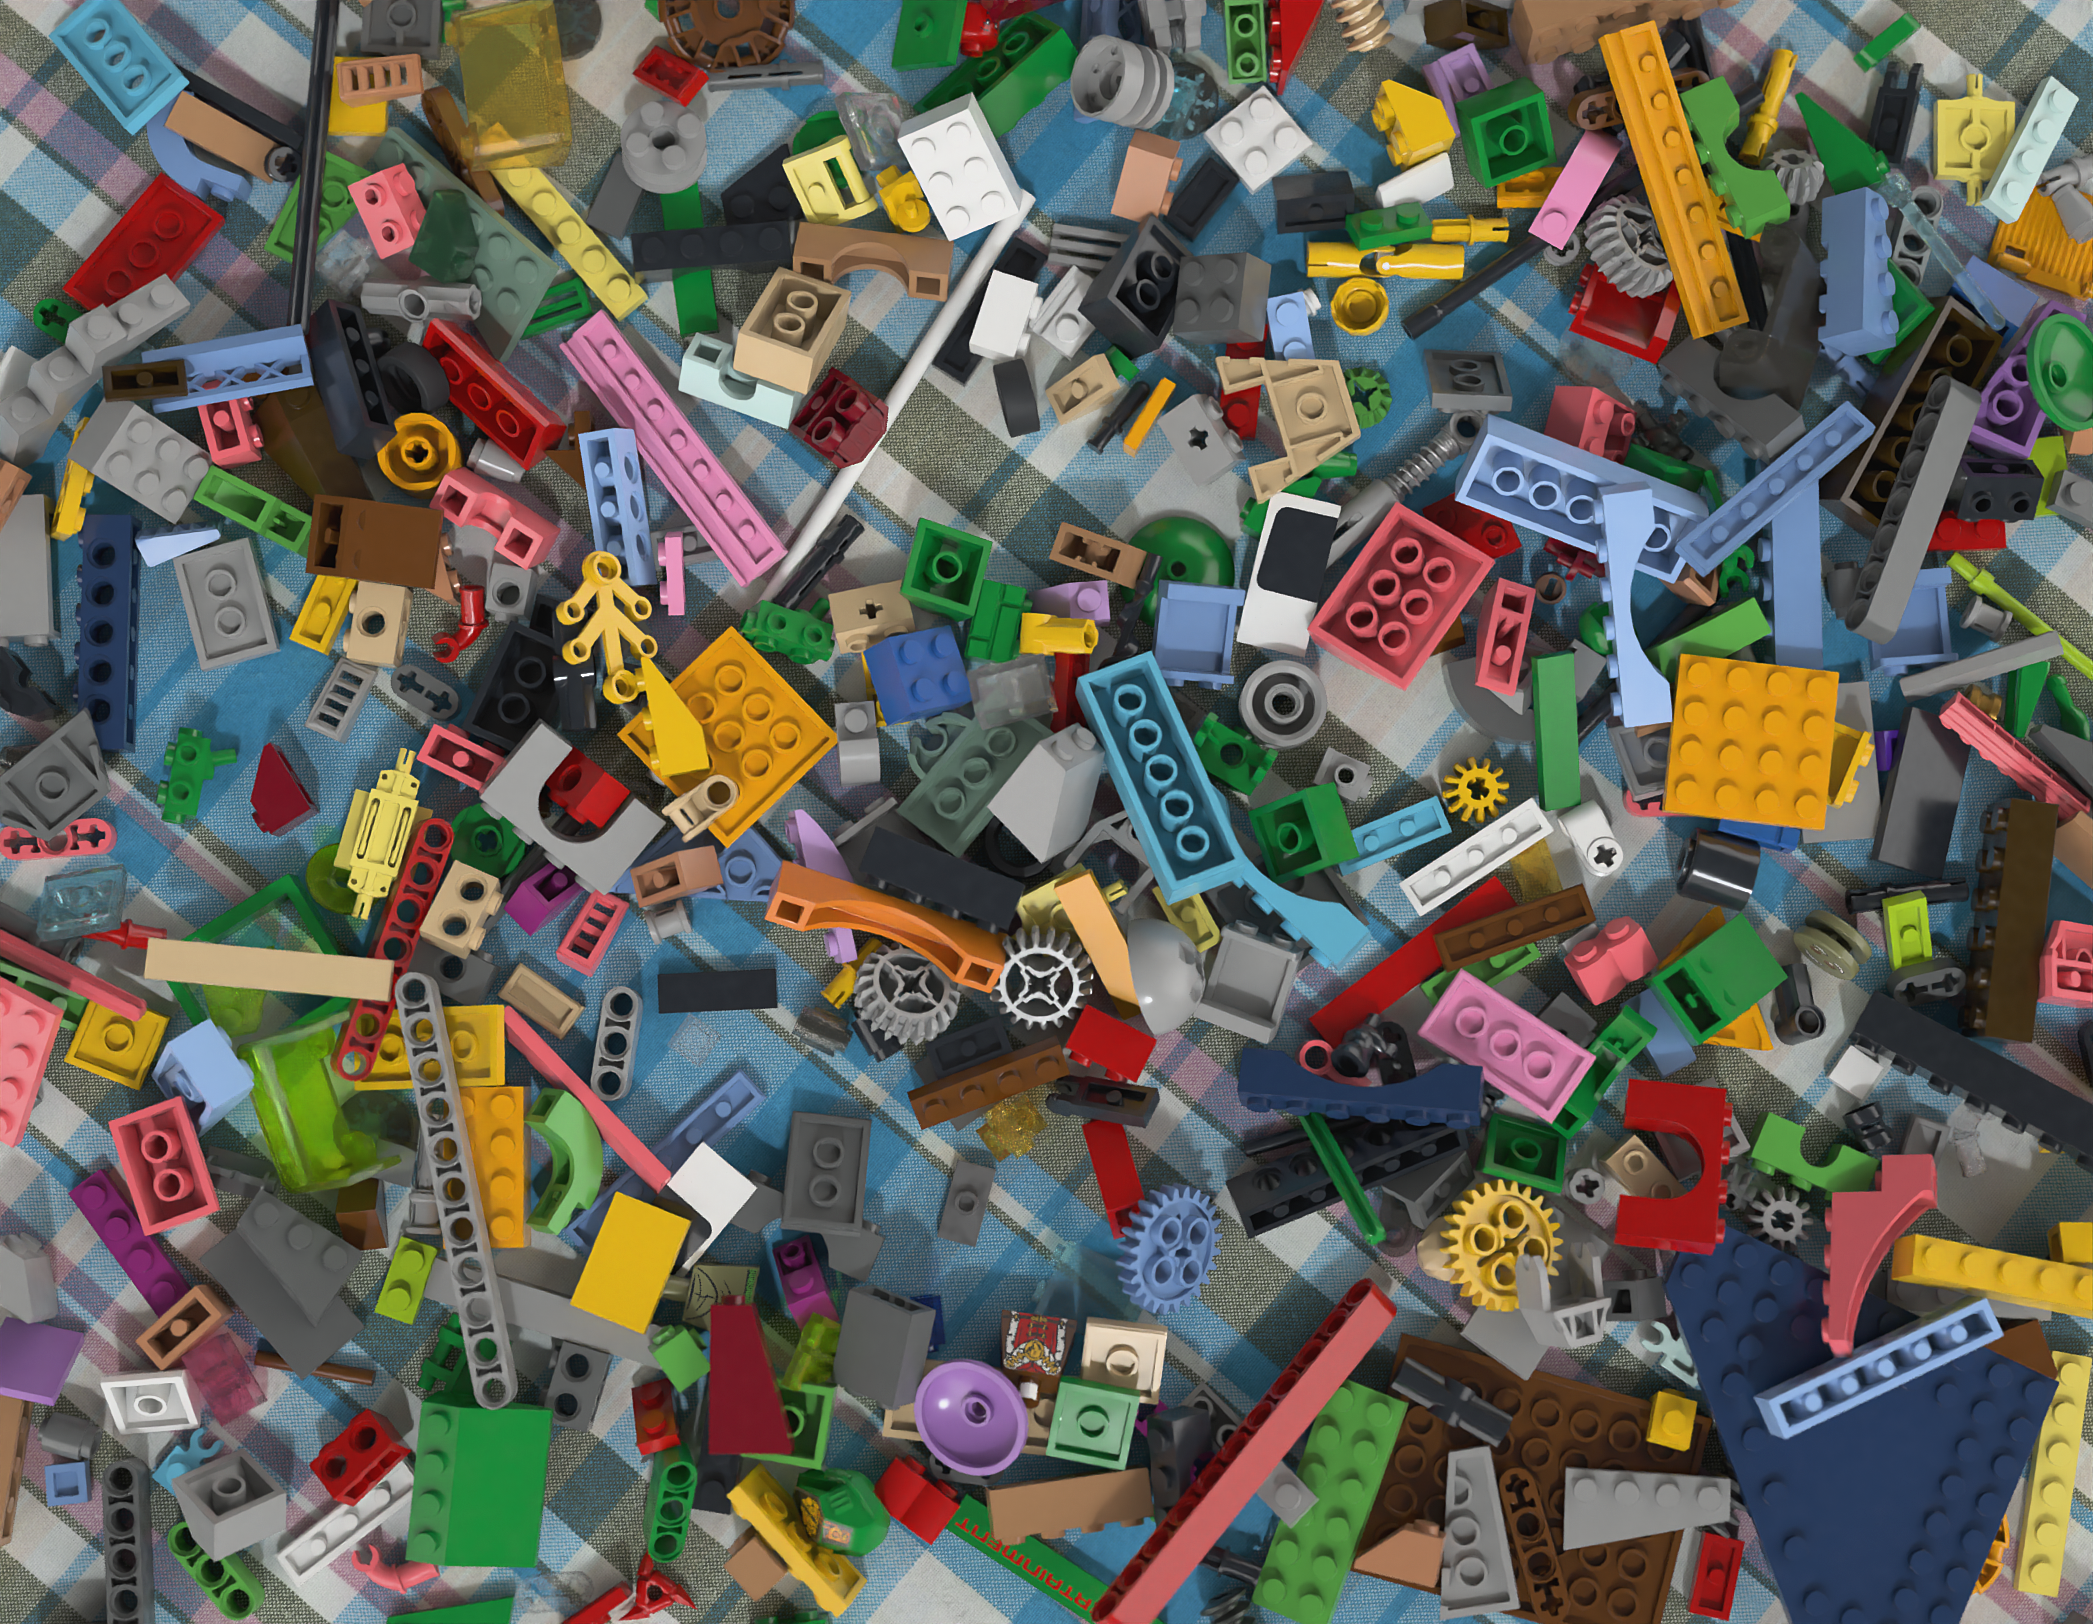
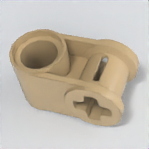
M714 775L693 790H689L661 812L664 816L671 817L683 833L681 839L684 843H687L714 823V820L737 803L739 789L731 778L723 775ZM717 782L726 783L731 791L729 800L722 805L713 803L709 797L711 786ZM682 809H684V811L687 813V815H688V816L690 817V819L693 821V825L690 823V821H689V820L687 819V817L684 815V813L682 812Z

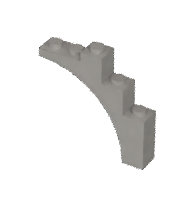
M166 274L106 308L102 304L71 322L65 345L31 365L27 386L0 401V459L23 469L43 457L47 444L58 425L83 395L103 376L102 366H114L138 345L189 311L191 303Z

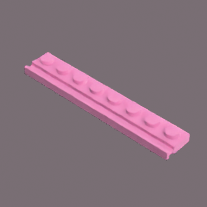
M600 310L572 334L573 337L559 345L618 425L624 429H634L637 450L741 587L747 588L750 582L756 577H760L789 553L605 311Z

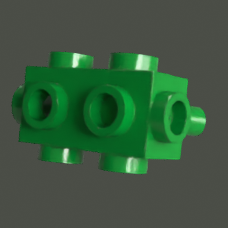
M821 597L809 612L804 609H795L793 611L761 600L752 608L744 611L739 623V631L743 632L742 637L746 641L751 642L755 648L765 652H781L786 654L790 660L799 664H814L818 660L827 662L835 646V641L831 639L834 625L822 621L830 610V603Z
M179 727L175 743L167 742L163 765L170 766L167 781L160 780L157 790L156 803L163 804L161 821L185 825L186 819L193 820L197 815L203 780L213 779L214 767L237 763L235 749L228 748L211 752V739L203 738L202 731Z

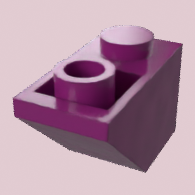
M809 1235L772 1249L787 1306L802 1335L839 1321L831 1289Z

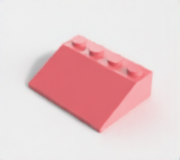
M1396 501L1307 630L1316 645L1345 663L1406 691L1490 571L1495 560Z

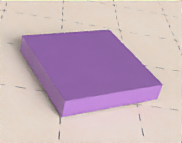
M6 1317L0 1328V1395L54 1406L85 1342L84 1334L38 1323L28 1324L24 1320Z

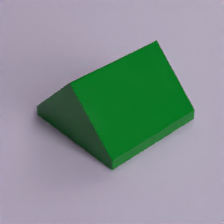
M1495 1112L1487 1123L1475 1171L1560 1194L1563 1189L1567 1138L1553 1128Z

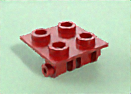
M1455 492L1422 508V512L1427 520L1494 560L1501 556L1502 558L1515 553L1516 549L1522 547L1511 521L1456 501Z

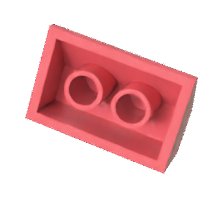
M184 1095L108 1122L145 1236L169 1231L221 1210Z

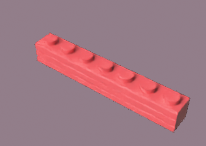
M1959 691L1941 707L1939 714L1941 723L1946 728L1956 731L1964 743L1973 745L1982 758L1991 760L1997 765L1998 770L2003 775H2009L2013 778L2017 786L2025 792H2030L2036 801L2059 804L2057 818L2059 821L2080 810L2086 814L2089 813L2090 799L2079 792Z

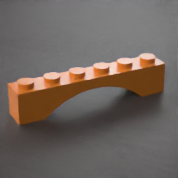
M785 860L782 861L770 887L765 920L801 932L818 928L839 927L882 935L920 953L939 967L953 982L987 993H991L993 989L991 987L995 986L1005 967L1006 950L1003 946V939L1008 936L1007 934L998 932V935L975 927L976 924L962 919L957 920L938 911Z

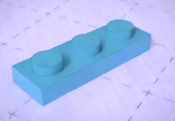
M1434 796L1351 830L1360 857L1337 865L1341 877L1451 833L1452 830L1438 797Z

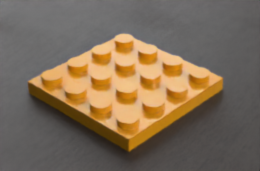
M732 625L669 684L703 729L710 770L666 778L661 776L660 769L653 770L649 747L656 746L654 731H646L642 711L617 734L678 798L714 775L726 776L736 783L739 789L737 803L714 820V823L708 827L727 849L837 744V734ZM724 782L713 784L709 791L711 801L717 805L726 803L731 795L729 786Z
M1689 654L1678 655L1672 707L1673 722H1671L1662 812L1814 831L1824 830L1839 672Z

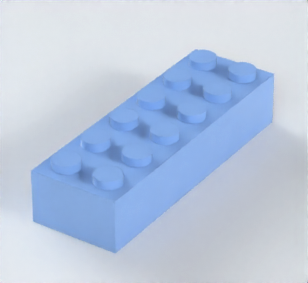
M1489 413L1456 478V501L1596 554V539L1602 538L1601 523H1594L1592 513V500L1598 499L1597 487L1646 481L1652 489L1655 529L1644 544L1634 569L1673 584L1686 563L1675 551L1677 543L1709 517L1707 497Z

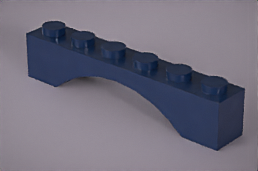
M1243 1047L1237 1093L1241 1106L1259 1113L1268 1112L1270 1109H1280L1297 1116H1306L1310 1112L1325 1113L1328 1117L1334 1119H1347L1350 1115L1365 1116L1370 1121L1380 1123L1388 1122L1390 1119H1401L1416 1126H1426L1430 1122L1446 1123L1447 1126L1455 1129L1470 1128V1125L1480 1126L1485 1080L1483 1066L1442 1063L1429 1072L1405 1082L1386 1086L1357 1087L1335 1083L1314 1075L1294 1062L1282 1050Z

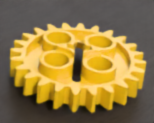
M1492 1180L1489 1184L1487 1182L1475 1184V1190H1464L1462 1192L1465 1201L1452 1202L1457 1215L1444 1216V1219L1451 1225V1230L1440 1231V1235L1449 1239V1245L1443 1246L1439 1250L1442 1253L1450 1254L1451 1259L1442 1266L1443 1269L1455 1270L1456 1273L1449 1282L1451 1284L1463 1283L1459 1295L1461 1297L1473 1295L1472 1305H1485L1488 1311H1499V1309L1501 1312L1514 1311V1307L1519 1309L1515 1266L1518 1256L1524 1254L1525 1244L1528 1246L1530 1257L1535 1255L1541 1256L1547 1268L1548 1276L1559 1275V1272L1551 1265L1552 1261L1563 1260V1256L1554 1252V1246L1562 1244L1563 1239L1554 1238L1552 1234L1553 1231L1560 1227V1224L1548 1222L1547 1219L1552 1214L1553 1209H1540L1543 1196L1530 1197V1186L1518 1187L1516 1181H1505L1503 1183L1502 1180ZM1504 1210H1506L1508 1214L1507 1225H1505L1503 1220ZM1526 1226V1230L1521 1235L1517 1236L1518 1234H1520L1519 1232L1522 1231L1523 1228ZM1475 1232L1478 1233L1480 1238L1478 1248L1474 1243ZM1483 1256H1485L1484 1259L1477 1266V1261ZM1496 1266H1498L1500 1270L1499 1281H1497L1495 1277Z

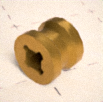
M1970 684L1963 693V696L1995 721L2001 708L2002 696L1996 693L1988 695L1983 693L1979 686Z

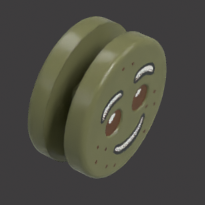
M1812 910L1805 918L1806 926H1799L1793 934L1795 945L1805 957L1830 975L1842 980L1854 979L1860 971L1858 964H1865L1872 955L1870 945L1858 931L1839 917L1823 910Z

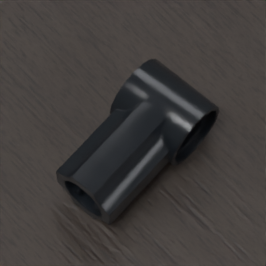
M1795 963L1781 966L1788 978L1774 988L1779 1015L1774 1022L1776 1036L1782 1043L1792 1046L1820 1037L1826 1028V1018L1822 1010L1814 1004L1807 965Z

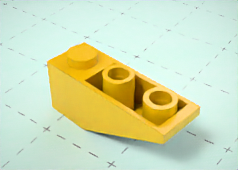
M648 656L641 657L642 667L635 668V675L639 692H647L649 707H643L642 714L646 731H654L656 746L649 747L653 770L660 769L663 778L710 770L702 727Z

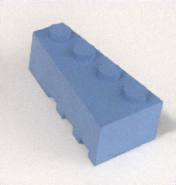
M1868 187L1822 199L1821 244L1828 251V258H1824L1820 262V275L1827 284V294L1819 296V311L1826 313V326L1818 328V340L1851 357L1896 347L1895 333L1899 330L1898 318L1893 310L1892 295L1895 294V281L1892 274L1888 272L1887 258L1892 255V245L1889 237L1886 235L1885 226L1889 210L1883 196Z

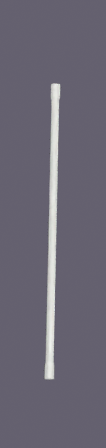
M1020 188L1023 196L1019 213L997 221L883 403L889 407L886 433L1011 235L1019 228L1035 203L1036 199L1027 191ZM886 433L863 462L842 468L757 603L761 600L771 603L772 598L782 590L792 576L806 562L816 543L820 540ZM649 768L645 776L666 787Z

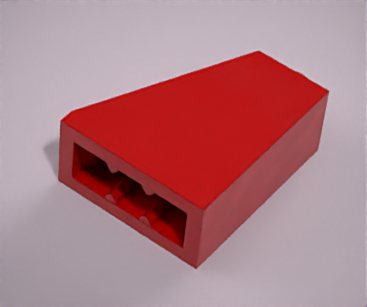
M1091 1119L1089 1123L1081 1126L1114 1240L1127 1236L1122 1232V1228H1131L1133 1222L1129 1214L1130 1212L1139 1214L1138 1201L1140 1199L1145 1201L1123 1124Z

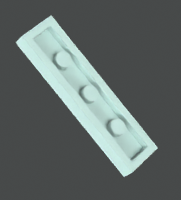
M2052 76L2042 79L1980 200L1983 206L2007 225L2019 219L2079 99Z

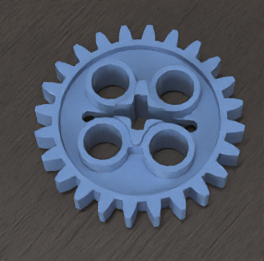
M1173 1183L1172 1187L1163 1184L1161 1185L1160 1192L1154 1190L1149 1192L1150 1202L1141 1199L1138 1201L1139 1214L1130 1212L1129 1217L1133 1224L1131 1228H1122V1232L1128 1237L1125 1242H1121L1117 1246L1124 1250V1256L1116 1260V1264L1125 1267L1118 1275L1119 1280L1127 1282L1122 1291L1131 1295L1130 1301L1140 1305L1139 1308L1166 1315L1168 1310L1178 1313L1180 1305L1190 1306V1294L1196 1297L1201 1296L1200 1283L1209 1285L1210 1280L1206 1273L1208 1270H1216L1217 1268L1215 1263L1212 1262V1257L1221 1254V1250L1214 1247L1215 1242L1222 1238L1221 1233L1214 1231L1220 1224L1221 1219L1213 1216L1217 1207L1209 1204L1210 1197L1201 1194L1199 1189L1178 1183Z

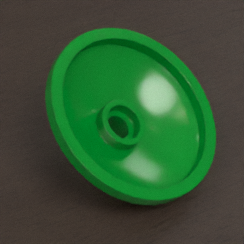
M2055 314L2046 317L2036 325L2027 345L2026 373L2031 392L2042 412L2061 428L2072 432L2090 429L2093 427V334L2086 325L2071 315Z
M1187 517L1162 518L1141 528L1128 542V545L1147 552L1146 558L1149 552L1163 557L1154 582L1155 588L1146 598L1138 618L1152 628L1155 625L1160 580L1234 586L1235 584L1234 560L1227 544L1214 529L1198 520ZM1175 564H1181L1185 568V574L1176 577L1171 573L1170 568ZM1119 584L1123 599L1127 604L1134 597L1135 589Z

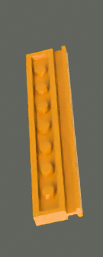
M1655 20L1602 36L1598 41L1693 340L1748 322L1749 317Z

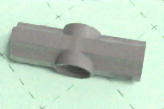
M428 275L421 276L417 280L368 278L363 282V290L360 295L362 308L367 309L369 314L399 315L415 323L422 322L427 317L475 320L480 316V307L482 305L481 290H478L475 284L440 282L435 277Z

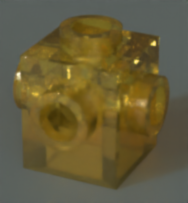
M1023 1094L1009 1106H1006L1002 1100L986 1112L984 1116L988 1122L978 1128L976 1133L1000 1163L1012 1153L1018 1159L1036 1145L1032 1138L1049 1125L1028 1097Z

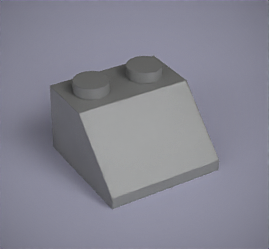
M27 1233L0 1236V1305L28 1324L54 1318L59 1310L50 1256L40 1250L42 1244Z
M244 1448L172 1479L173 1490L193 1539L214 1562L286 1529V1491Z

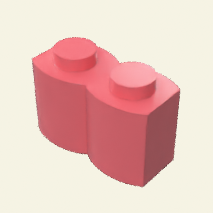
M1629 916L1611 920L1596 938L1578 943L1564 958V962L1581 994L1594 1005L1608 1001L1617 995L1627 983L1646 975L1659 962L1642 927Z

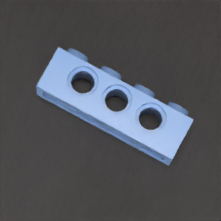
M610 428L578 434L596 551L611 553L618 559L621 566L620 578L630 588L657 584L634 429Z

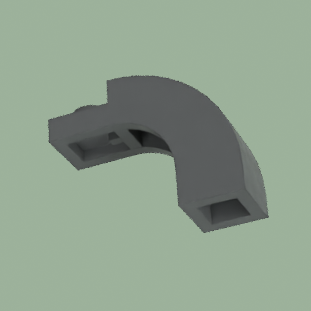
M1476 657L1449 662L1441 668L1446 690L1453 706L1463 720L1473 729L1490 739L1506 744H1536L1534 709H1527L1521 715L1510 708L1489 689L1475 685Z

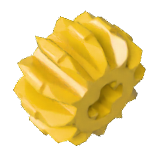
M1474 757L1467 758V770L1462 764L1457 762L1452 766L1453 772L1457 777L1446 775L1443 779L1444 783L1454 787V789L1443 791L1442 798H1455L1456 802L1448 807V811L1453 813L1460 807L1463 808L1460 816L1462 822L1469 820L1472 811L1477 824L1485 821V812L1492 818H1495L1499 815V811L1494 803L1506 805L1508 802V798L1498 794V791L1508 789L1510 787L1509 782L1497 783L1496 778L1502 775L1504 771L1499 767L1492 773L1488 772L1491 765V760L1488 758L1481 762L1479 769ZM1477 781L1480 783L1479 790L1484 792V797L1480 795L1473 799L1471 798L1472 791L1467 788V784L1470 786Z

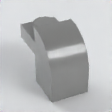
M874 701L834 704L840 787L879 784L880 753Z

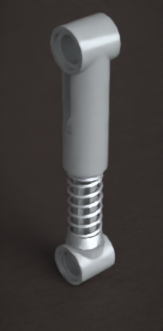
M1465 409L1454 413L1449 422L1440 428V433L1433 437V440H1429L1428 447L1422 446L1419 454L1413 453L1412 460H1405L1403 467L1398 466L1396 468L1395 474L1389 473L1388 477H1384L1382 480L1376 478L1342 506L1335 534L1344 527L1348 531L1332 543L1326 570L1376 530L1396 501L1400 504L1402 501H1405V495L1408 492L1413 494L1412 489L1416 486L1421 487L1420 482L1424 479L1429 481L1428 476L1431 473L1437 474L1436 469L1440 466L1445 467L1447 460L1453 461L1458 455H1464L1466 452H1469L1486 418L1485 414H1481L1477 410ZM1460 422L1471 423L1475 428L1476 435L1471 438L1463 437L1457 430V424Z

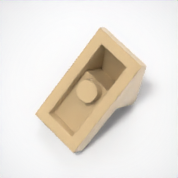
M1102 353L1092 356L1046 389L1045 393L1060 424L1065 425L1114 401L1112 394L1121 387L1105 354Z

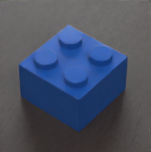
M951 625L888 637L863 651L887 726L940 715L942 712H951L974 700Z

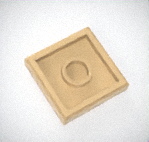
M1087 1317L1080 1379L1140 1390L1139 1403L1158 1405L1167 1326Z

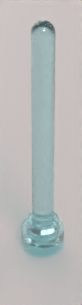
M1902 172L1887 179L1878 187L1876 193L1885 199L1887 205L1891 204L1893 208L1898 207L1988 325L1993 330H2001L2005 326V318L1911 198L1913 193L1909 189L1911 183Z

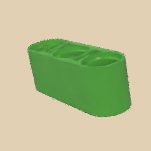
M186 1520L173 1526L167 1538L170 1551L225 1617L234 1621L243 1620L259 1610L265 1599L264 1588L236 1553L219 1560L224 1566V1574L221 1578L215 1577L209 1570L211 1559L209 1555L198 1544L196 1547H192L185 1542L183 1533L185 1528L188 1527ZM237 1589L244 1590L250 1598L248 1608H242L236 1604L234 1594Z

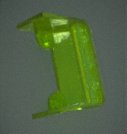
M348 1011L314 1018L239 1045L237 1048V1059L245 1060L254 1075L252 1081L255 1085L250 1091L249 1096L279 1179L285 1189L292 1194L351 1186L402 1162L400 1155L377 1158L376 1145L370 1136L359 1130L349 1131L323 1058L331 1055L335 1049L336 1034L332 1026L350 1019Z

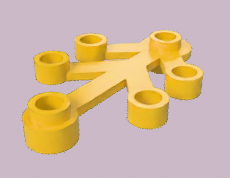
M594 551L583 560V582L571 599L561 602L557 606L556 614L559 621L565 625H572L581 621L584 617V607L595 593L598 608L578 637L564 644L562 654L564 659L573 665L586 661L590 656V648L602 632L608 676L605 678L602 688L603 694L612 703L623 704L635 699L639 689L636 676L630 671L624 670L619 633L631 644L630 651L635 659L641 661V657H654L658 651L657 642L653 637L645 635L632 623L647 619L651 615L652 607L648 599L638 596L620 578L621 566L613 554L605 551ZM597 567L600 568L602 575L599 574ZM613 594L625 604V615L614 606ZM635 604L639 605L641 609L640 615L635 610ZM568 606L573 610V618L567 612ZM641 642L646 645L647 653L642 651ZM574 645L579 649V657L574 654ZM615 683H616V684L618 685V687H619V690H620L619 693H618L617 690H616Z

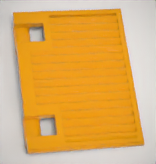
M2048 181L2035 186L2016 222L2007 225L2001 219L1999 220L1986 263L1996 270L2002 268L2016 273V279L2082 301H2086L2089 298L2093 299V238L2082 244H2078L2074 238L2069 239L2055 203L2051 198L2054 193L2043 197L2037 191L2051 182ZM2079 191L2093 205V195ZM2009 248L2023 253L2022 258L2005 253V249Z

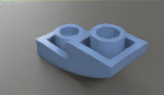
M1650 989L1620 1004L1619 1011L1627 1005L1658 1028L1654 1038L1642 1051L1662 1079L1696 1061V1056L1691 1046Z

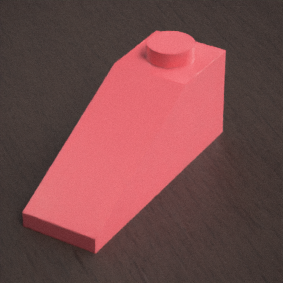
M1498 578L1484 596L1477 628L1475 685L1509 696L1515 694L1536 589Z

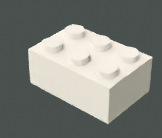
M973 92L902 122L897 140L949 242L1019 213L1023 194Z

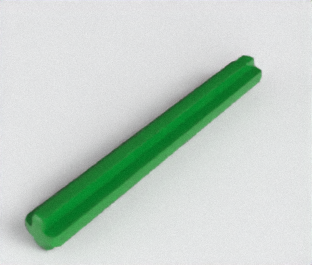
M1310 1112L1309 1115L1298 1116L1367 1244L1376 1245L1378 1241H1384L1387 1233L1322 1115L1317 1112Z

